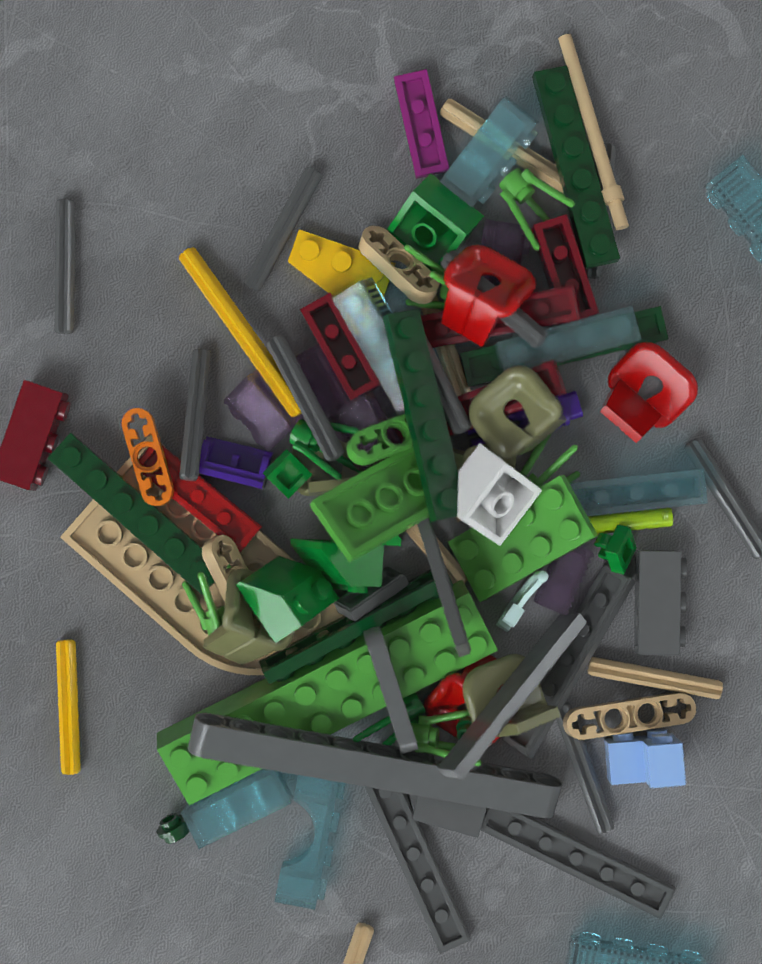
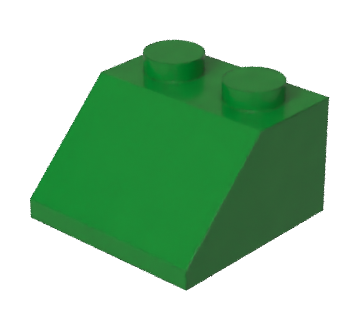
M430 173L412 191L387 231L402 245L409 244L441 266L443 256L452 250L458 252L484 215Z
M291 538L290 545L307 566L319 569L327 581L332 583L333 589L347 590V592L368 593V587H382L384 545L376 547L349 563L337 544L331 542V540Z
M281 556L276 557L236 584L275 643L302 627L339 599L331 584L319 569Z

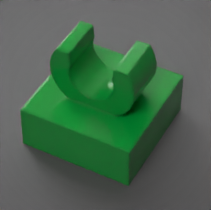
M287 449L263 472L265 477L288 499L313 475Z
M617 524L613 535L599 533L594 543L596 547H601L598 557L608 560L611 572L625 574L637 548L631 528Z

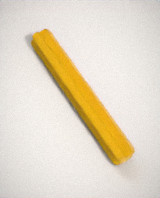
M64 639L56 643L60 760L62 774L73 775L81 770L76 642L72 639Z

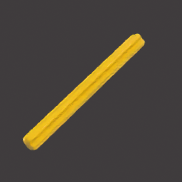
M194 247L184 250L179 255L180 262L289 416L293 418L302 414L272 355L199 252Z

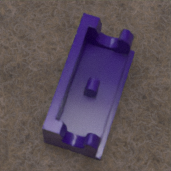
M207 436L203 440L201 447L199 473L264 489L267 478L263 472L270 466L273 453Z

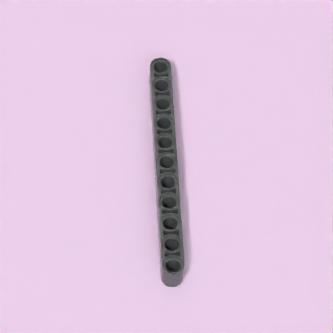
M198 713L195 715L188 744V751L192 755L205 759L541 818H551L554 816L562 788V782L552 775L484 762L480 766L474 765L464 779L445 777L437 769L444 760L440 756L415 752V750L402 754L400 747L367 741L355 743L350 738L211 713Z

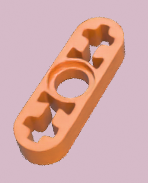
M141 408L130 409L122 418V429L142 498L152 506H163L173 498L174 486L154 417L147 410ZM138 414L141 419H147V424L142 427L144 437L152 435L153 442L144 441L134 446L133 440H140L138 431L130 429V423L134 422L135 415ZM145 447H151L157 452L158 459L152 467H144L139 462V453ZM162 468L163 475H156L159 485L166 486L167 491L162 493V499L158 501L156 496L149 495V490L154 486L152 478L148 477L144 480L143 473L156 472Z

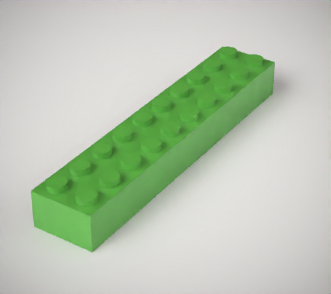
M463 580L454 583L452 589L472 650L470 651L471 654L462 657L458 656L440 598L435 600L427 599L416 605V609L410 614L396 616L388 620L381 629L402 698L498 651ZM364 634L357 637L352 645L344 649L336 648L325 654L324 659L319 663L311 666L306 664L295 670V673L285 681H275L269 684L265 678L157 732V751L187 803L191 805L262 769L192 755L188 751V744L194 718L198 713H211L331 735L387 707Z

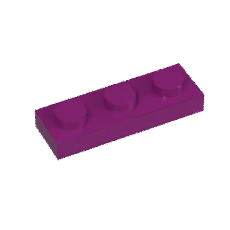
M427 69L394 76V84L416 179L427 177L430 173L436 175L449 172Z

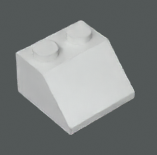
M479 444L458 471V518L500 546L542 492V489L482 444Z

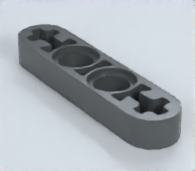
M380 626L364 630L365 641L401 753L404 754L418 749L417 742Z

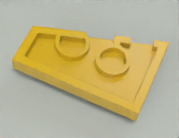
M299 229L288 263L327 293H331L332 297L338 300L339 303L373 328L379 313L378 307H381L382 304L375 305L374 302L384 299L390 280L362 255L360 250ZM371 282H373V283L375 284V285H372V286H369V287H365V286H364L365 284H368V283H371ZM373 288H377V291H374L372 293H368L367 291ZM378 293H380L381 295L380 297L374 299L371 298V296L376 295Z

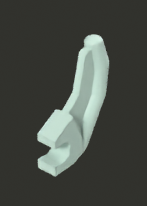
M536 571L527 579L504 609L496 623L498 627L508 632L511 627L517 624L525 611L522 607L534 592L548 580V573L546 571Z

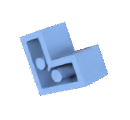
M650 729L646 731L647 735L633 736V732L612 735L613 738L604 739L607 779L611 785L646 782L650 788L686 785L683 743L672 733H667V729Z

